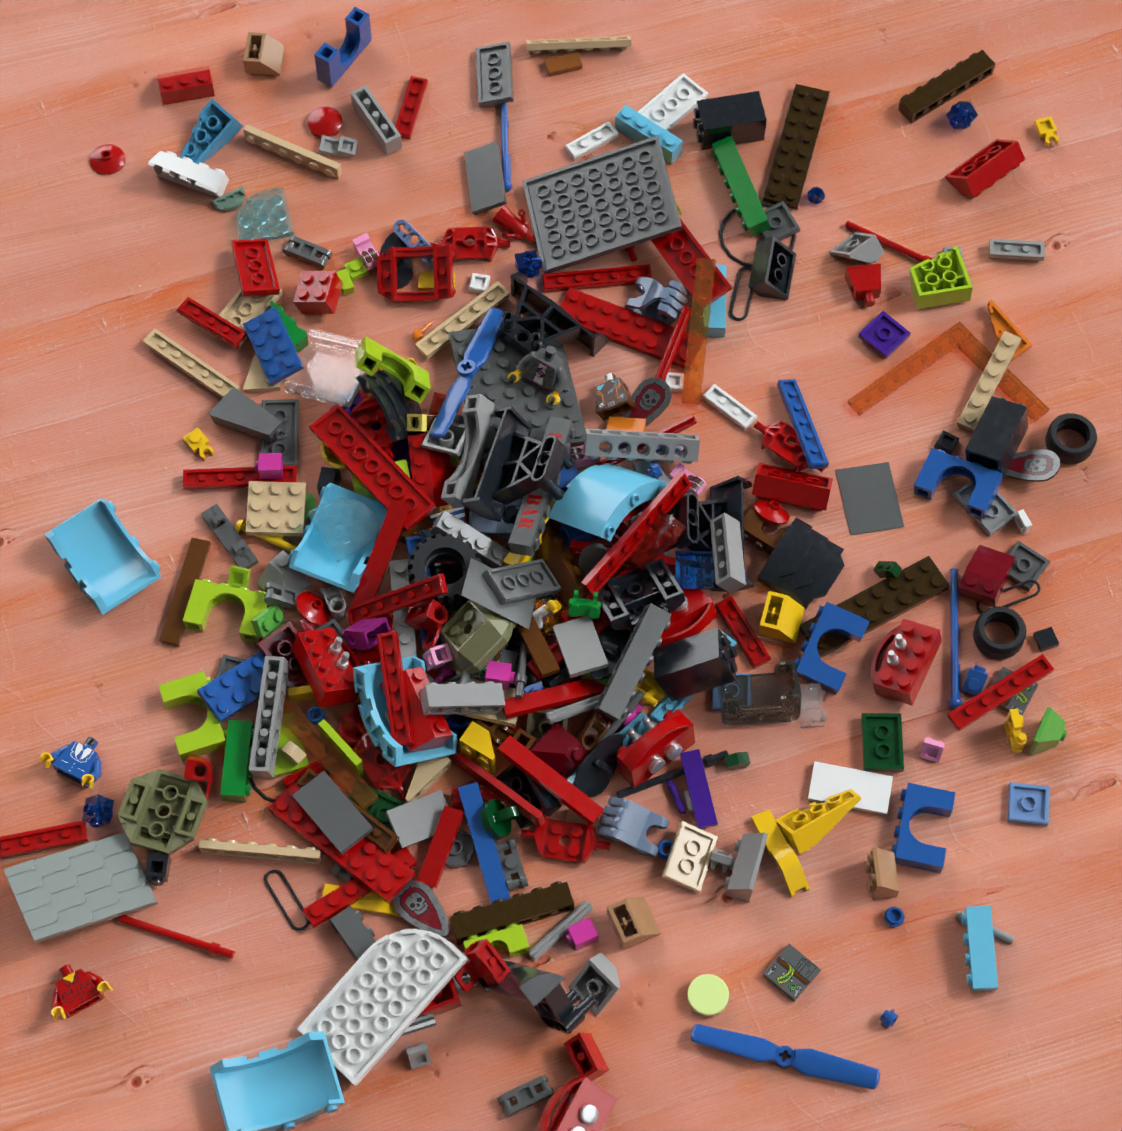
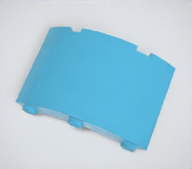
M604 463V465L600 466L594 465L582 471L566 486L567 491L564 497L555 502L549 518L611 541L616 529L625 516L639 504L654 500L668 483L611 463Z
M329 483L326 487L323 486L319 497H321V501L310 526L306 525L302 541L289 555V568L354 593L360 584L387 510L379 501Z
M104 498L99 499L44 534L56 555H59L62 560L66 561L64 567L86 597L92 600L93 605L102 615L162 577L159 573L161 568L155 560H150L139 548L140 544L136 537L129 535L115 514L116 508L113 503Z
M415 656L401 658L403 671L423 667L424 671L426 670L425 661ZM381 662L353 668L355 693L359 692L361 705H358L363 723L375 747L379 746L383 751L382 756L389 763L398 767L456 753L457 734L452 731V736L443 747L409 753L407 747L398 744L391 737L390 725L383 716L388 710L386 698L380 686V683L383 681Z
M324 1031L308 1032L288 1042L289 1047L279 1051L275 1047L259 1052L258 1057L248 1060L246 1056L222 1059L209 1067L226 1131H276L280 1129L288 1131L295 1128V1124L324 1113H333L338 1110V1106L345 1103Z

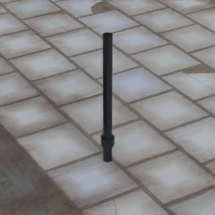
M727 750L714 755L703 756V766L708 768L715 765L716 762L725 759V756L728 755ZM683 767L646 780L635 788L630 786L617 791V797L624 798L684 775Z

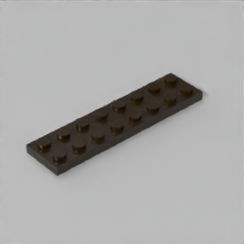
M800 84L795 85L763 202L776 205L784 201L788 208L798 210L830 91Z
M927 556L901 570L897 578H886L836 606L870 621L864 633L865 635L948 590L950 585L930 556ZM817 616L800 624V631L807 641L811 636L808 631L812 623L816 624L819 618ZM835 632L822 635L817 643L819 657L822 658L852 642L853 639Z

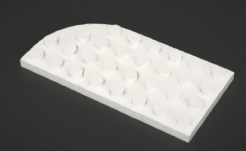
M405 929L386 935L365 951L297 1029L303 1035L308 1032L324 1031L334 1066L357 1086L465 964L468 958L448 940L433 932Z

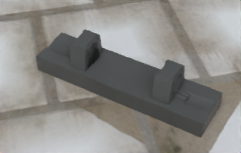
M218 504L201 513L202 518L238 567L250 569L259 563L256 556Z

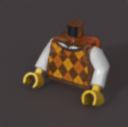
M536 599L532 616L547 642L548 636L554 637L552 626L563 623L559 616L568 608L561 606L558 600L543 601Z

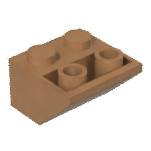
M248 32L243 58L245 73L280 76L285 45L266 33Z
M873 847L870 854L867 855V861H865V871L870 875V880L867 881L868 892H872V899L895 898L899 893L894 852Z
M644 897L624 899L607 906V916L623 950L661 934Z

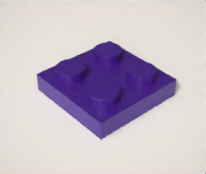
M882 311L859 333L858 337L883 358L887 359L910 337L911 333L886 312Z

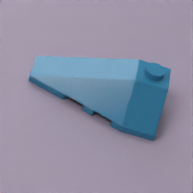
M213 99L200 111L199 120L196 126L193 127L191 138L185 144L180 158L187 157L196 164H199V162L204 163L230 142L242 129L243 125Z

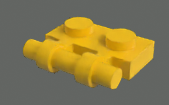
M645 668L643 671L645 676L641 683H637L634 690L636 692L638 690L642 691L645 694L642 697V701L655 707L658 700H663L667 695L654 679V673Z
M1018 708L1010 709L1004 722L1007 741L1010 742L1014 754L1022 752L1027 742L1026 734L1021 732L1024 720L1023 716L1019 715Z

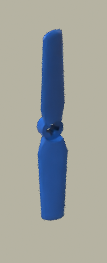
M490 308L464 352V360L457 365L459 376L448 390L429 433L430 437L442 438L447 433L470 390L472 378L475 377L489 357L500 331V324L503 321L502 315L504 312L502 310Z
M695 1024L691 1030L690 1036L693 1042L759 1062H775L780 1068L792 1067L807 1076L868 1089H875L880 1080V1071L877 1068L814 1049L793 1050L788 1046L779 1047L765 1038ZM783 1052L787 1053V1057L790 1058L786 1062H783L782 1058L779 1057Z

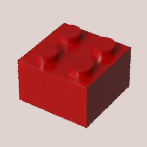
M302 271L293 303L302 314H335L343 282L335 271Z

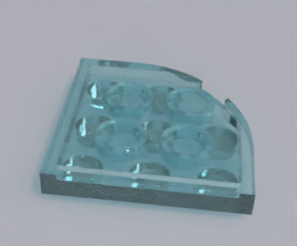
M283 187L262 191L246 200L247 203L242 209L238 211L236 224L240 240L268 239L270 241L294 236Z
M349 498L328 501L307 513L337 563L374 542L382 526L376 514L367 505Z

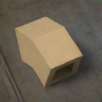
M291 741L281 749L284 755L295 765H298L306 756Z

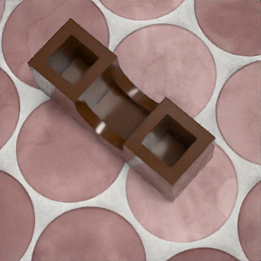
M750 508L744 516V541L748 540L758 550L765 551L771 555L786 531L781 529L775 536L764 534L762 529L765 527L766 520L762 519Z
M480 719L476 721V724L489 731L491 742L497 747L509 735L528 750L536 743V738L521 728L514 732L505 725Z

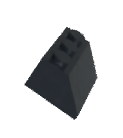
M774 236L757 241L748 288L762 297L788 300L796 253Z
M513 764L496 777L540 810L544 817H550L562 807L557 798ZM519 812L520 817L516 821L520 829H525L534 824Z

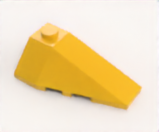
M852 789L828 797L824 803L816 804V802L809 804L810 808L801 811L798 808L791 810L775 819L789 845L800 854L815 846L861 800V797Z

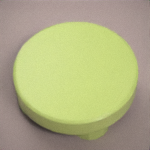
M705 974L698 976L691 982L687 998L693 1012L702 1016H714L722 1013L729 999V991L721 978Z

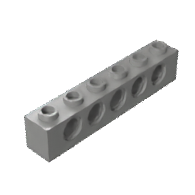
M585 429L583 451L585 456L591 459L606 457L610 460L625 458L629 461L644 459L647 462L663 460L666 463L681 461L685 464H692L693 462H698L700 439L698 435ZM602 442L609 443L606 448L599 447ZM627 443L625 449L618 448L619 444ZM640 444L646 445L643 450H637V447ZM657 446H665L662 451H656ZM677 446L684 447L681 452L674 451Z
M265 656L249 771L254 777L274 778L290 665L285 657Z

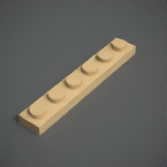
M631 37L526 40L527 51L531 53H540L541 50L558 52V49H565L567 52H573L575 49L591 51L593 48L610 50V47H617V49L623 50L631 46Z
M246 125L243 129L245 140L250 144L259 145L267 151L271 150L278 153L281 157H287L298 164H304L314 171L323 172L328 177L339 179L342 175L340 163L250 125Z
M497 281L415 344V348L426 359H429L450 343L449 332L467 330L483 318L490 308H496L509 298L510 292Z
M154 329L143 340V344L220 398H223L233 387L240 391V386L157 329Z
M1004 331L957 422L958 426L971 432L975 431L1021 342L1020 337Z
M213 838L200 840L199 843L201 854L321 865L322 861L321 851L313 847L298 849L296 846L287 845L285 848L278 847L276 844H266V846L255 842L241 844L234 840L219 842Z

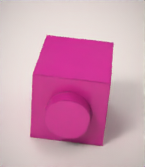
M261 453L258 455V461H255V472H259L260 479H283V459L281 453Z
M489 661L485 682L502 683L503 690H508L509 684H513L515 672L511 671L512 664Z
M590 918L567 927V935L565 937L569 946H574L575 951L598 942V934Z

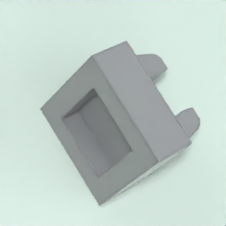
M714 848L710 859L711 869L714 870L717 863H722V872L725 873L731 864L734 854Z
M419 1042V1046L412 1047V1045H409L408 1049H406L411 1069L432 1064L427 1044Z

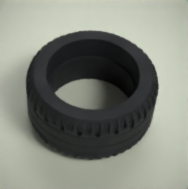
M1066 413L1056 417L1049 425L1045 437L1047 450L1056 453L1060 462L1065 464H1078L1085 461L1092 454L1097 442V432L1091 421L1080 414ZM1063 429L1075 430L1083 436L1086 445L1080 448L1066 447L1058 440L1056 433Z
M995 606L987 609L978 617L973 630L974 642L977 648L987 657L1000 660L1007 659L1017 654L1026 638V625L1022 617L1013 609ZM991 622H1003L1011 627L1015 634V640L1009 644H997L987 637L984 626Z

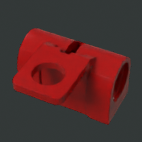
M434 599L409 607L404 623L416 630L425 629L427 631L422 649H430L436 645L442 624L448 619V611ZM434 635L432 641L428 644L429 639Z
M191 755L187 758L183 778L195 781L207 780L208 785L205 797L209 801L214 778L212 773L213 764L207 758ZM197 766H204L206 773H200Z
M483 939L472 943L466 948L464 954L469 960L454 975V979L463 991H468L482 977L490 986L500 984L511 969L488 939ZM464 972H467L470 976L468 984L462 981V974Z

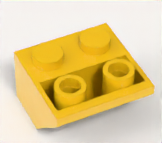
M768 591L758 634L796 644L805 608L788 595Z
M472 721L459 739L460 752L487 772L489 771L494 774L496 771L495 755L490 733Z

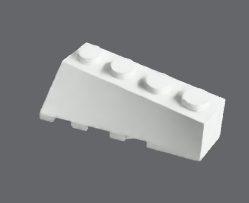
M160 151L148 162V166L156 176L217 198L223 196L229 181L223 170L215 168V170L210 169L208 165L201 162L199 164L193 163V160L187 157L179 158L170 151H167V153Z

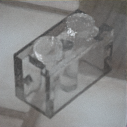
M820 683L797 685L795 694L800 729L824 727L825 720H828V710L823 705V702L826 700L825 690H821Z

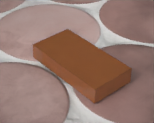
M578 52L544 59L548 76L582 69Z

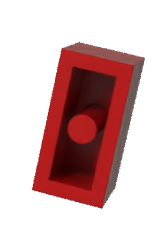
M578 1033L563 1043L580 1077H586L594 1081L609 1071L590 1033Z

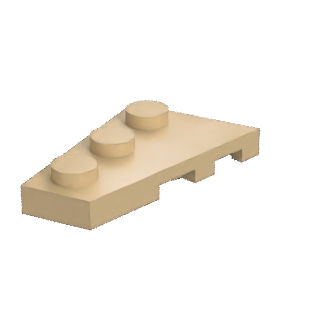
M255 352L243 387V393L281 390L280 382L273 386L269 383Z

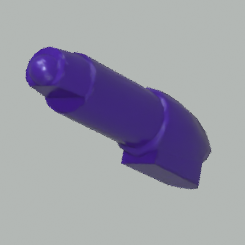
M668 780L667 786L675 807L684 815L686 811L683 799L680 797L673 781Z

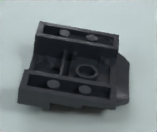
M382 369L375 372L373 376L366 374L355 377L364 393H371L379 403L388 423L384 428L393 442L408 440V436L424 433V431H407V414H422L418 402L404 395V386L394 375ZM413 418L412 421L413 427H415L416 425L415 418Z
M796 517L758 575L757 581L777 593L788 595L806 610L813 599L822 598L827 595L845 565L841 557L844 549L829 541L827 537L813 530L811 525Z
M663 558L642 565L624 575L610 578L599 590L597 597L613 630L634 629L645 605L650 603L670 614L685 602L684 592Z

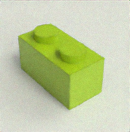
M348 269L337 271L338 277L343 282L341 289L343 295L355 293Z

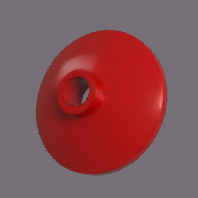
M101 145L94 149L90 155L92 169L102 175L117 173L125 164V154L116 145Z
M758 500L754 504L756 514L770 523L783 525L790 519L788 512L776 501Z
M302 592L297 596L296 608L302 618L313 625H323L328 621L330 613L321 597L312 592Z

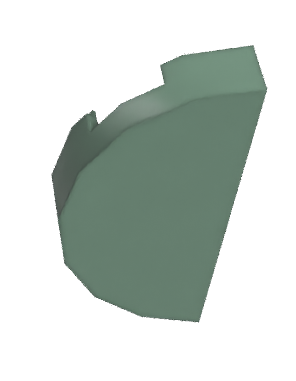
M243 186L212 200L211 205L221 212L237 210L245 201Z

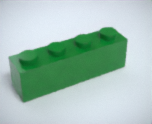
M228 720L220 793L223 802L247 803V796L251 795V784L248 783L249 777L253 776L249 771L255 730L252 721Z

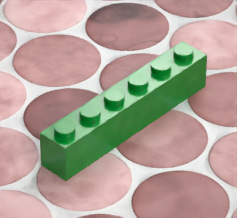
M732 135L713 143L714 151L711 153L715 162L719 161L720 163L717 167L720 174L726 177L723 181L726 188L732 191V193H729L732 202L738 205L735 208L739 218L743 217L744 219L741 222L744 231H749L752 237L771 229Z

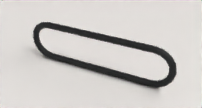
M748 266L740 268L737 273L733 299L730 309L731 317L737 321L744 320L749 312L750 301L752 296L751 289L749 292L745 316L742 318H737L733 315V308L735 303L740 272L744 269H749L751 271L752 268Z
M1030 579L1003 589L1002 593L1030 582L1035 583L1038 588L1036 593L1003 607H1009L1035 597L1040 592V584ZM977 602V610L982 614L983 611L979 607L980 603Z
M279 870L269 871L265 876V883L293 929L304 930L309 924L308 919L306 918V924L303 927H295L268 882L269 875L271 873H279L302 912L304 907L284 874Z

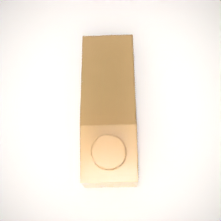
M446 756L418 762L405 798L406 803L419 799L451 768V760Z

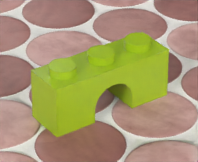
M511 924L506 926V929L500 931L496 929L491 930L486 935L480 937L474 935L468 937L463 942L464 950H466L472 943L488 939L493 947H504L508 951L510 958L526 954L529 951V944L522 924Z

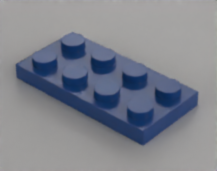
M276 307L243 324L267 379L272 386L304 369Z
M261 651L197 690V694L219 723L259 699L265 656Z

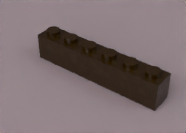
M983 50L973 53L968 59L958 62L950 70L946 69L940 76L933 77L923 86H918L912 93L905 94L900 99L898 110L912 124L991 76L996 63Z
M557 881L547 888L537 887L527 894L517 893L507 900L497 899L487 906L477 905L472 908L473 910L467 912L463 910L455 912L453 916H450V923L457 945H460L468 937L474 935L480 937L486 935L491 930H504L506 926L511 924L526 925L574 910V901L568 883Z

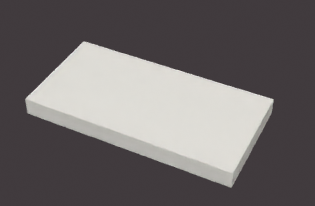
M683 73L641 108L638 113L669 131L696 108L697 100L707 99L709 93Z
M814 761L808 801L824 803L828 797L852 789L861 797V800L852 809L886 816L893 776Z

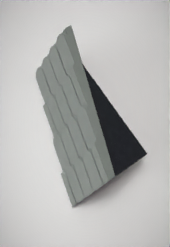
M126 833L93 841L63 852H57L3 869L35 943L158 904Z

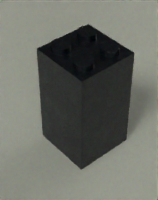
M759 91L696 101L692 122L693 128L697 129L696 139L697 143L701 144L702 150L712 149L713 143L731 135L735 145L764 140L767 118Z
M992 396L965 448L966 461L977 462L988 469L998 470L1002 473L1003 480L1028 430L1027 407L1021 403H1013L1004 398Z
M718 627L658 647L657 649L655 648L654 679L671 701L736 681V672L738 671L735 663V657H737L736 649L730 645L727 636L722 634Z

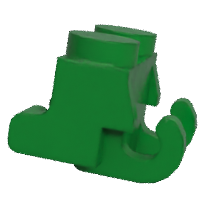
M574 590L573 599H569L567 616L591 617V619L599 620L601 602L597 601L598 592L593 593V600L577 598L578 590Z

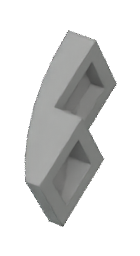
M322 135L318 154L335 157H354L358 140L344 136L336 139Z

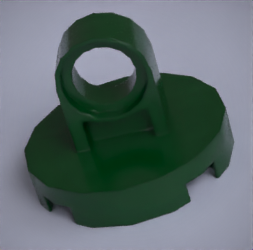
M496 799L483 803L484 809L481 810L480 815L484 829L486 831L490 830L493 834L491 836L493 839L499 840L509 836L512 828L511 821L520 817L518 806L506 808L504 804Z

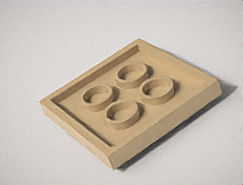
M249 481L246 535L304 537L306 483Z

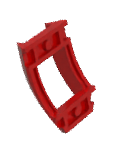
M451 244L422 247H390L387 252L377 257L378 294L391 301L403 302L453 298L456 293L453 286V256L455 253ZM433 258L434 290L397 292L396 259Z

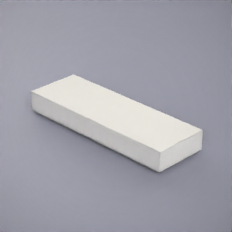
M608 121L565 145V150L576 161L618 138L619 133Z
M713 384L702 396L704 401L744 431L757 419L756 414L716 384Z

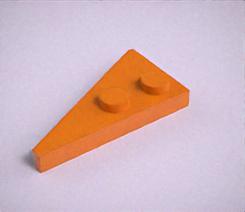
M989 300L987 307L996 343L998 344L1004 331L1021 338V342L1010 361L1012 362L1031 349L1032 344L993 300Z

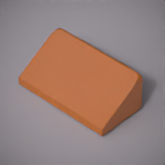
M609 416L606 430L645 432L646 419Z

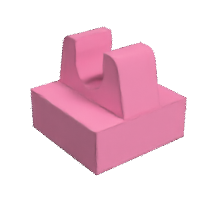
M925 737L920 757L939 763L945 743Z

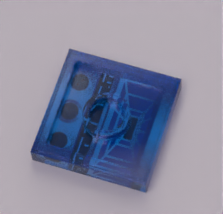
M675 551L676 581L681 589H715L713 551Z

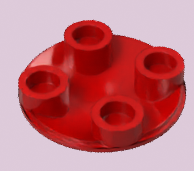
M319 107L313 110L307 120L308 127L314 136H336L343 123L341 114L332 107Z

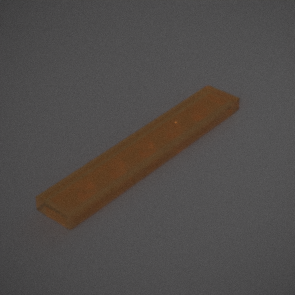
M973 334L958 345V348L977 367L984 371L992 353ZM1007 368L998 387L1015 403H1021L1026 406L1028 416L1036 422L1049 411V408Z

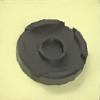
M599 543L584 547L578 560L579 568L585 575H588L611 548H606L603 544Z
M458 829L445 865L446 867L458 869L466 866L472 860L475 847L471 836L466 831Z

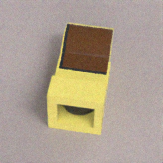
M407 414V431H429L437 415ZM413 418L416 420L415 427L412 425Z

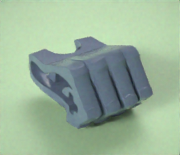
M638 277L635 284L637 290L643 293V295L627 299L625 308L671 325L678 319L690 292L680 282L671 280L668 284L669 287L665 288L655 279Z
M522 499L506 505L501 522L486 519L469 511L467 524L488 538L491 537V534H496L505 539H510L514 524H511L510 521L519 512Z
M611 796L608 800L610 806H605L603 814L606 816H601L599 823L603 826L597 828L596 834L612 843L621 841L644 855L650 857L657 856L658 847L647 840L646 831L654 827L666 829L669 826V820L628 799Z

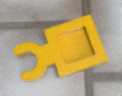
M1052 117L1035 120V129L1039 138L1045 137V146L1049 147L1050 140L1054 141L1055 145H1058L1057 128Z
M199 428L183 437V441L194 454L199 451L200 458L203 461H206L204 453L209 452L212 456L214 455L213 448L208 446L210 444L209 440Z

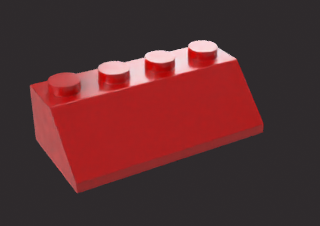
M996 139L947 174L945 178L963 196L975 198L984 189L993 186L995 181L1004 178L1009 171L1018 168L1020 163L1026 159L1018 141Z
M427 433L408 436L413 482L436 504L437 508L449 505L441 499L444 483L452 476L449 454L423 448L422 443Z
M759 463L752 495L762 500L769 498L781 504L787 502L792 503L795 507L802 508L806 506L811 507L814 511H826L833 478L801 471L795 472L792 469Z
M423 667L406 669L403 672L414 745L406 746L408 752L443 747L452 736L444 715H423L420 692L429 683ZM382 681L380 686L385 696L384 682Z

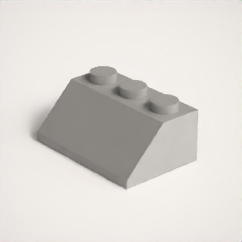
M767 833L743 834L742 840L737 839L734 851L738 852L736 859L732 858L729 870H733L731 877L727 876L724 888L727 889L726 896L750 902L768 837Z

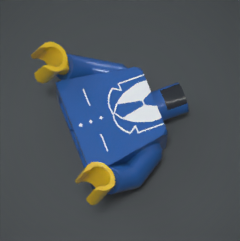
M88 737L83 745L73 741L70 745L67 744L52 753H42L39 759V763L46 762V768H49L51 763H53L52 765L57 773L90 789L94 787V783L102 775V762L98 753L94 751L98 741L91 737Z

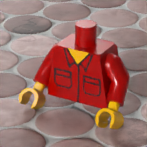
M70 964L62 966L59 969L62 979L55 983L57 988L53 991L51 1015L54 1022H57L56 1019L59 1016H63V1019L66 1016L70 1018L103 1000V997H105L104 992L106 990L113 991L112 987L102 977L90 971L84 972L82 969L74 972Z

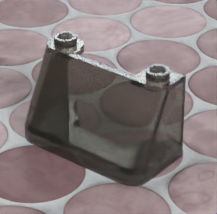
M794 660L778 663L774 668V673L736 675V681L718 686L722 723L726 726L793 722L800 716L802 692Z

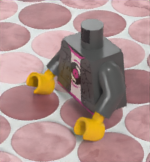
M547 346L546 349L540 348L538 352L532 351L525 355L516 366L517 370L509 373L507 379H510L512 374L516 376L514 383L520 380V374L523 372V377L553 393L547 396L546 402L550 403L552 397H554L553 405H557L560 402L558 395L563 391L567 382V375L563 367L564 360L556 355V348Z

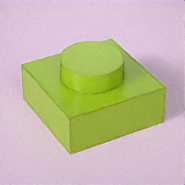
M360 257L344 264V269H348L352 282L368 275V269Z
M230 566L228 584L237 588H248L251 569Z

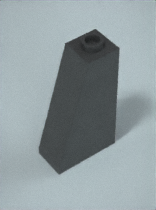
M235 387L209 412L214 423L273 444L286 431L282 421Z

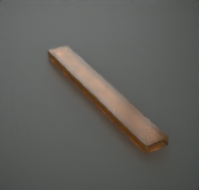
M697 258L682 403H701L716 259Z
M959 321L848 400V404L859 416L965 342L971 337L972 333Z
M285 695L282 722L363 810L367 809L379 799V796Z

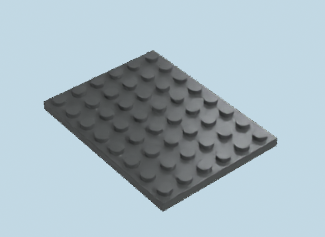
M658 136L522 181L544 274L683 230Z
M556 319L550 320L552 324L558 327ZM541 328L527 330L531 334L539 332V337L541 335ZM477 329L452 331L448 334L458 376L457 365L464 360V352ZM499 331L487 361L475 377L472 378L467 396L482 394L495 404L494 410L512 406L532 427L529 437L541 442L550 417L572 420L573 427L576 428V435L574 439H571V447L584 445L585 426L563 344L555 348L557 350L556 355L564 360L563 367L567 375V382L562 393L558 395L560 397L559 404L553 405L554 397H552L550 403L546 402L547 396L553 393L523 377V372L520 374V380L514 383L516 380L514 374H512L510 379H507L509 373L517 370L516 366L524 356L501 339ZM544 331V339L550 337V335ZM494 410L483 450L487 454L491 451L501 419L494 414Z

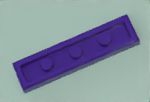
M700 750L680 753L697 828L704 829L718 826Z

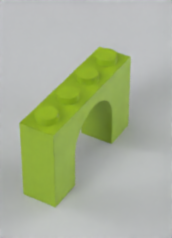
M364 336L355 350L356 368L370 376H373L377 368L389 372L404 386V395L421 404L431 389L429 372Z
M195 579L183 618L184 626L186 629L204 632L211 610L221 602L232 601L240 604L245 609L239 631L241 640L255 643L260 638H257L251 620L270 606L264 602L266 592L261 590L257 592L251 591L246 587H231L227 583H212V581L207 579Z
M204 671L158 685L166 710L186 703H197L208 711L207 719L199 729L174 737L182 762L186 761L191 755L202 756L226 747V728L222 729L221 724L197 694L198 689L211 682L210 676L206 677Z

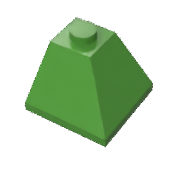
M1047 707L1028 752L1030 756L1055 748L1059 741L1063 742L1067 734V730H1064L1066 722L1050 707Z

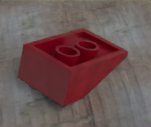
M979 545L959 583V596L995 607L1016 557Z
M284 621L264 638H260L254 643L259 652L261 651L264 656L285 657L290 665L287 688L298 687L307 681L292 649L298 632L290 621Z

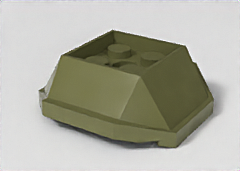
M468 600L441 628V645L448 643L453 660L447 663L457 674L463 671L471 674L480 671L508 643L513 628L516 627L517 623L472 600Z
M161 769L154 770L141 777L132 778L117 815L131 845L162 854H169L170 856L194 841L208 806V801L198 782ZM162 811H169L167 816H160Z

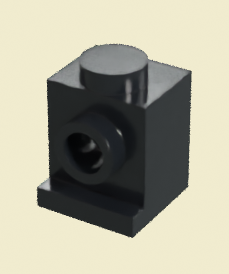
M321 467L317 484L318 495H320L323 486L326 487L329 483L339 486V481L342 479L340 469Z
M148 854L145 876L147 881H150V884L159 886L163 882H168L171 864L169 854ZM161 869L162 873H156V871Z

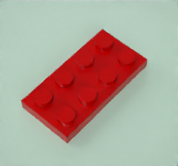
M268 239L232 240L231 247L243 297L279 295L280 288Z

